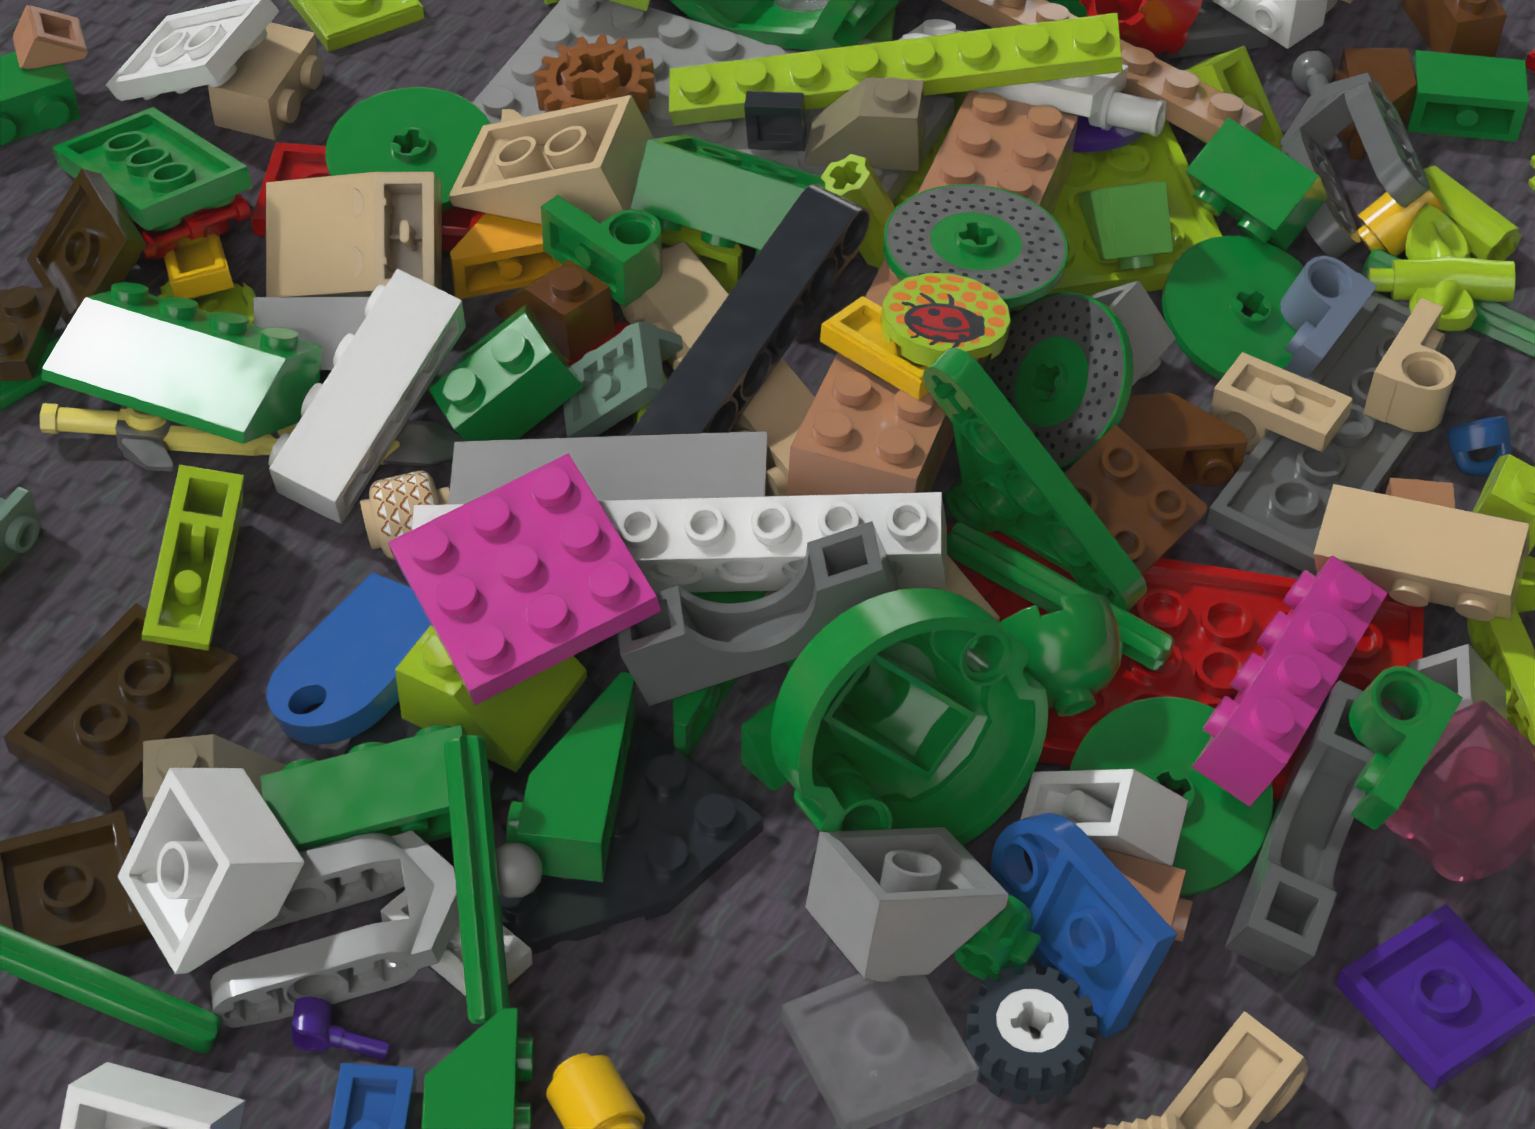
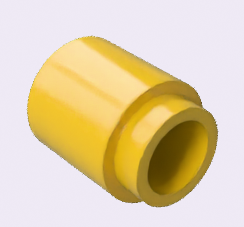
M1431 190L1427 191L1406 208L1398 204L1386 192L1357 215L1363 224L1358 229V233L1362 242L1371 252L1375 249H1380L1397 257L1406 250L1408 231L1416 214L1424 204L1434 205L1442 212L1445 209Z
M588 1053L578 1054L565 1060L554 1071L553 1080L547 1088L546 1097L564 1129H643L645 1116L608 1056H591Z

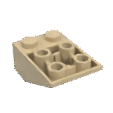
M369 172L266 182V297H370L377 286L380 284L386 286L397 268L442 290V183L434 172Z

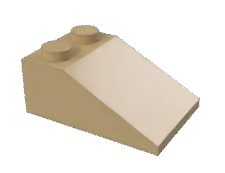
M632 95L484 125L449 194V199L453 206L542 224L540 206L559 195L579 210L588 212L597 222L601 223L616 213L633 210L630 208L647 140L654 138Z

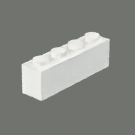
M398 268L386 286L380 284L372 292L365 307V320L355 335L349 333L342 339L333 358L334 368L323 384L316 383L309 390L302 404V418L291 435L284 433L280 436L269 457V470L278 493L338 523H342L350 513L466 327L462 300Z

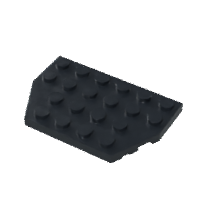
M586 678L517 772L487 759L495 849L507 843L506 832L512 801L523 802L529 774L604 692L588 678ZM398 701L372 727L352 737L344 754H348L353 747L363 743L381 742L387 744L414 737L423 728L402 719L400 702ZM636 717L603 882L542 875L541 882L535 890L522 898L509 899L500 894L502 925L530 947L533 955L550 950L560 941H580L600 935L601 929L642 916H644L645 920L666 915L763 831L764 817ZM452 837L427 843L454 867Z

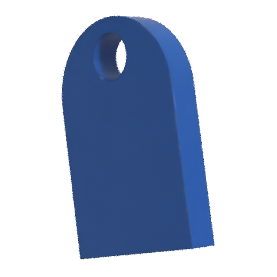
M372 572L277 666L268 683L267 702L281 730L288 737L301 743L314 745L340 742L372 727L399 701L395 668L431 625L410 587ZM317 703H323L316 710L307 714H301L308 707Z
M1040 813L1008 825L1001 832L994 845L991 859V876L1009 895L1019 899L1032 912L1034 924L1030 931L1039 935L1042 939L1033 953L1034 958L1046 971L1048 967L1060 971L1059 982L1064 984L1072 978L1080 985L1078 998L1086 995L1089 996L1093 1004L1092 1016H1097V1030L1104 1038L1118 1033L1126 1028L1174 942L1177 933L1086 833L1069 819L1054 813ZM1024 849L1032 861L1033 873L1025 862Z

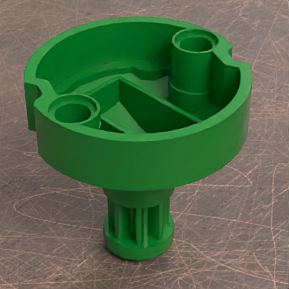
M933 588L901 589L884 593L857 604L836 617L808 643L796 659L786 662L790 670L780 689L772 718L771 745L775 766L795 788V803L820 832L945 827L961 845H964L993 825L1009 809L1028 783L1041 755L1048 723L1046 689L1024 669L1028 663L1029 651L987 611L973 601L949 591Z

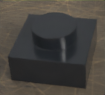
M747 91L744 111L748 149L805 151L807 128L804 93Z

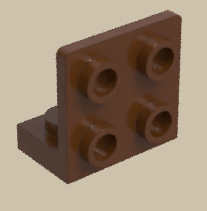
M1117 425L1112 427L1064 473L1132 560L1142 576L1207 511V505Z

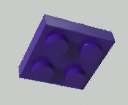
M1447 904L1439 907L1343 968L1336 982V986L1433 1091L1535 1023V994Z

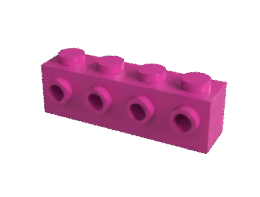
M1333 555L1316 576L1304 570L1283 600V603L1289 606L1291 610L1287 615L1279 610L1257 641V644L1266 650L1261 657L1253 652L1231 682L1230 686L1239 692L1236 698L1232 700L1225 696L1205 723L1203 730L1210 734L1211 738L1192 768L1250 807L1286 766L1388 592Z

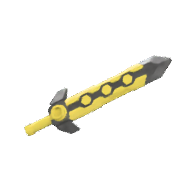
M43 403L40 411V430L43 433L59 434V432L116 435L118 447L123 452L125 458L146 470L168 472L174 471L173 462L167 453L168 450L245 456L270 455L280 436L284 433L291 435L298 424L296 423L242 444L121 405L120 411L68 408L60 407L59 404ZM407 420L380 464L431 467L453 458L454 443L466 440L437 422Z

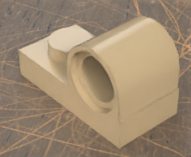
M1423 298L1419 300L1374 371L1363 414L1412 432H1426L1436 428L1441 423L1456 374L1454 364L1448 357L1440 353L1445 334L1437 331L1443 306Z
M1242 352L1214 388L1212 415L1245 433L1248 441L1245 453L1252 452L1269 430L1323 452L1349 417L1353 398Z
M1244 1011L1165 1112L1176 1114L1186 1129H1255L1261 1120L1265 1123L1270 1122L1294 1097L1308 1073L1307 1061L1304 1056Z

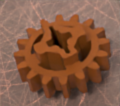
M600 35L596 43L588 44L583 36L578 37L577 45L572 48L560 44L557 46L558 57L544 56L541 59L543 70L535 71L534 73L539 111H545V113L632 95L641 113H648L650 110L649 99L656 98L657 96L652 58L645 59V52L642 46L629 50L628 40L623 37L614 44H608L606 35Z

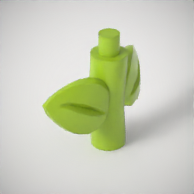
M1425 203L1416 214L1408 231L1406 240V256L1408 260H1393L1391 269L1369 268L1368 280L1377 286L1374 292H1391V300L1394 301L1410 300V314L1421 298L1443 306L1437 329L1464 331L1472 326L1477 317L1474 300L1513 301L1515 292L1514 261L1470 258L1471 246L1464 233L1439 208Z

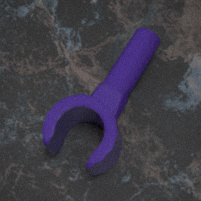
M301 997L296 1000L291 1039L296 1048L303 1051H324L329 1046L338 1049L341 1047L382 1061L386 1060L391 1044L348 1031L344 1027L332 1025L333 1006L328 1001L317 997Z

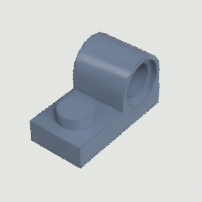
M1319 256L1310 260L1285 292L1280 302L1281 313L1285 321L1298 331L1284 349L1294 356L1284 370L1307 379L1377 286L1359 272H1355L1346 264L1333 257Z

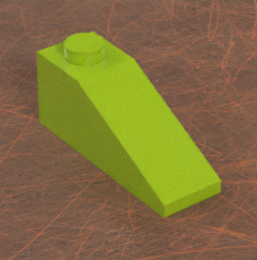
M179 464L142 631V640L209 651L232 566L243 512L244 475Z

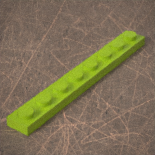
M1112 13L670 68L669 114L673 126L745 118L744 104L747 91L804 93L805 110L827 108L866 77L924 80V96L1123 72L1118 14Z

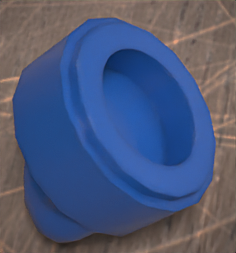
M1504 416L1455 425L1446 432L1450 451L1454 455L1457 467L1468 475H1490L1500 456L1512 455L1511 431L1508 419L1504 418ZM1495 445L1496 454L1491 459L1480 462L1470 459L1469 451Z

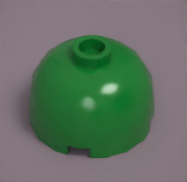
M1095 593L1068 595L1059 598L1062 607L1061 611L1041 616L1036 604L999 622L1029 651L1028 663L1024 669L1046 689L1048 709H1055L1059 717L1073 716L1092 708L1096 704L1094 695L1110 684L1121 665L1123 644L1120 628L1107 596Z

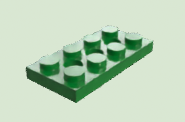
M154 107L52 147L59 167L75 179L82 168L101 173L130 219L147 231L172 228L180 224L185 215L202 208L212 209L225 206L235 199L236 194L253 188L246 165Z

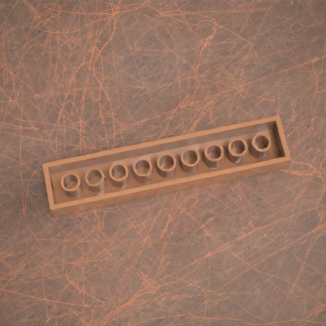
M969 90L918 193L946 185H984L1004 189L1026 197L1051 214L1070 172L1078 116L1060 112L1051 106H1034L1004 99L995 93H978ZM884 259L866 295L867 299L881 307L890 288L901 282L890 269L886 259ZM837 352L790 446L787 496L929 493L954 437L952 421L930 392L920 400H917ZM989 355L978 359V363L983 369Z

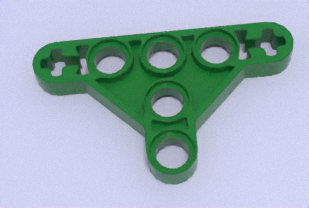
M956 347L948 348L925 369L923 379L928 391L953 424L961 479L945 493V502L952 516L958 522H966L981 531L992 532L998 530L1069 572L1080 586L1095 594L1107 596L1109 602L1129 612L1147 593L1146 581L1141 572L981 365L964 350Z

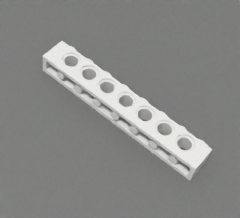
M942 492L598 501L654 593L677 585L687 592L778 591L788 584L802 567L806 555L807 542L873 521L896 574L899 588L946 587L947 525ZM464 504L414 505L412 530Z

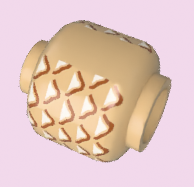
M415 471L375 481L370 487L369 499L360 501L371 549L382 548L387 558L395 560L388 542L412 530L414 505L449 504V487L436 489L433 478L425 471Z

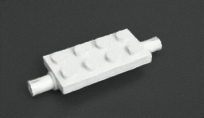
M931 19L924 21L923 24L908 34L903 35L899 40L964 31L956 30V25L950 21ZM863 38L857 45L879 43V41ZM1122 64L1123 72L970 90L978 93H995L1004 99L1034 106H1051L1062 112L1088 117L1090 125L1101 127L1102 130L1108 131L1112 126L1148 133L1155 137L1160 135L1167 114V102L1165 100L1158 101L1120 93L1126 87L1129 68L1128 65Z

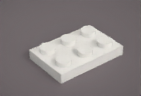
M236 0L168 15L107 82L106 86L116 99L121 101L141 97L149 100L159 94L172 91L182 94L191 88L209 85L211 88L220 86L235 74L237 70L235 63L243 53L253 49L265 39L268 33L265 28L280 11L271 0Z

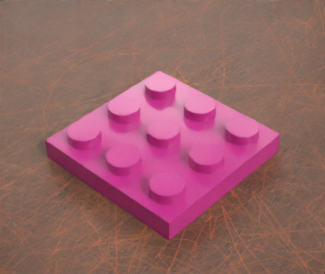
M569 453L388 542L398 566L475 705L661 611L656 594Z

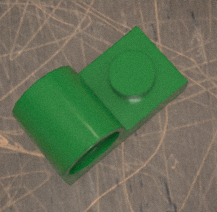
M559 195L540 206L543 251L562 264L572 260L610 286L611 298L622 306L626 307L640 298L644 292L652 288L660 280L662 275L661 225L654 215L641 210H625L599 223L588 212L579 210Z
M1393 666L1383 670L1352 703L1349 712L1350 727L1355 737L1365 747L1374 752L1355 781L1354 787L1362 791L1363 794L1352 811L1351 816L1375 831L1399 809L1463 697L1441 683H1436L1421 672L1404 666ZM1381 699L1393 702L1400 709L1403 720L1389 715L1385 711Z

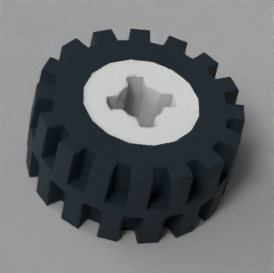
M1023 964L1021 974L1015 975L1011 966L999 970L997 982L988 976L980 984L979 993H973L969 1002L964 1027V1055L966 1063H973L972 1074L980 1083L986 1078L990 1081L989 1092L1000 1097L1004 1090L1013 1093L1011 1102L1023 1105L1026 1095H1034L1036 1104L1040 1105L1049 1103L1051 1093L1056 1092L1060 1099L1071 1093L1074 1082L1080 1085L1083 1081L1094 1053L1098 1028L1097 1016H1092L1093 1004L1088 995L1078 998L1080 985L1072 978L1063 984L1058 981L1060 971L1048 967L1045 975L1036 974V965ZM1028 1026L1037 1028L1041 1032L1040 1037L1030 1032Z

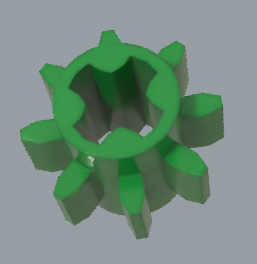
M1008 895L1006 907L954 952V956L957 962L973 976L982 980L990 976L996 981L999 970L1010 966L1015 975L1021 974L1023 964L1028 963L1042 939L1039 935L1030 931L1034 924V917L1030 909L1019 899Z

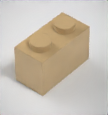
M270 22L265 28L268 32L265 39L253 49L244 52L235 63L237 67L235 74L220 86L211 88L208 85L214 124L216 126L275 140L286 123H293L296 120L301 101L309 89H316L319 86L323 76L324 63L323 59L318 57L316 35L314 32Z

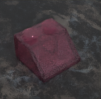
M1485 700L1456 711L1399 809L1384 823L1391 831L1398 834L1433 865L1438 873L1459 886L1506 870L1535 841V746Z

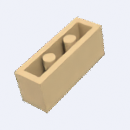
M1333 484L1313 555L1317 573L1333 555L1388 592L1392 599L1405 605L1423 607L1428 605V602L1455 607L1457 613L1474 620L1489 621L1494 619V616L1511 620L1529 552V524Z

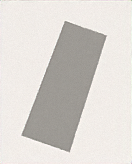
M767 431L455 442L449 504H466L568 453L598 501L765 497Z

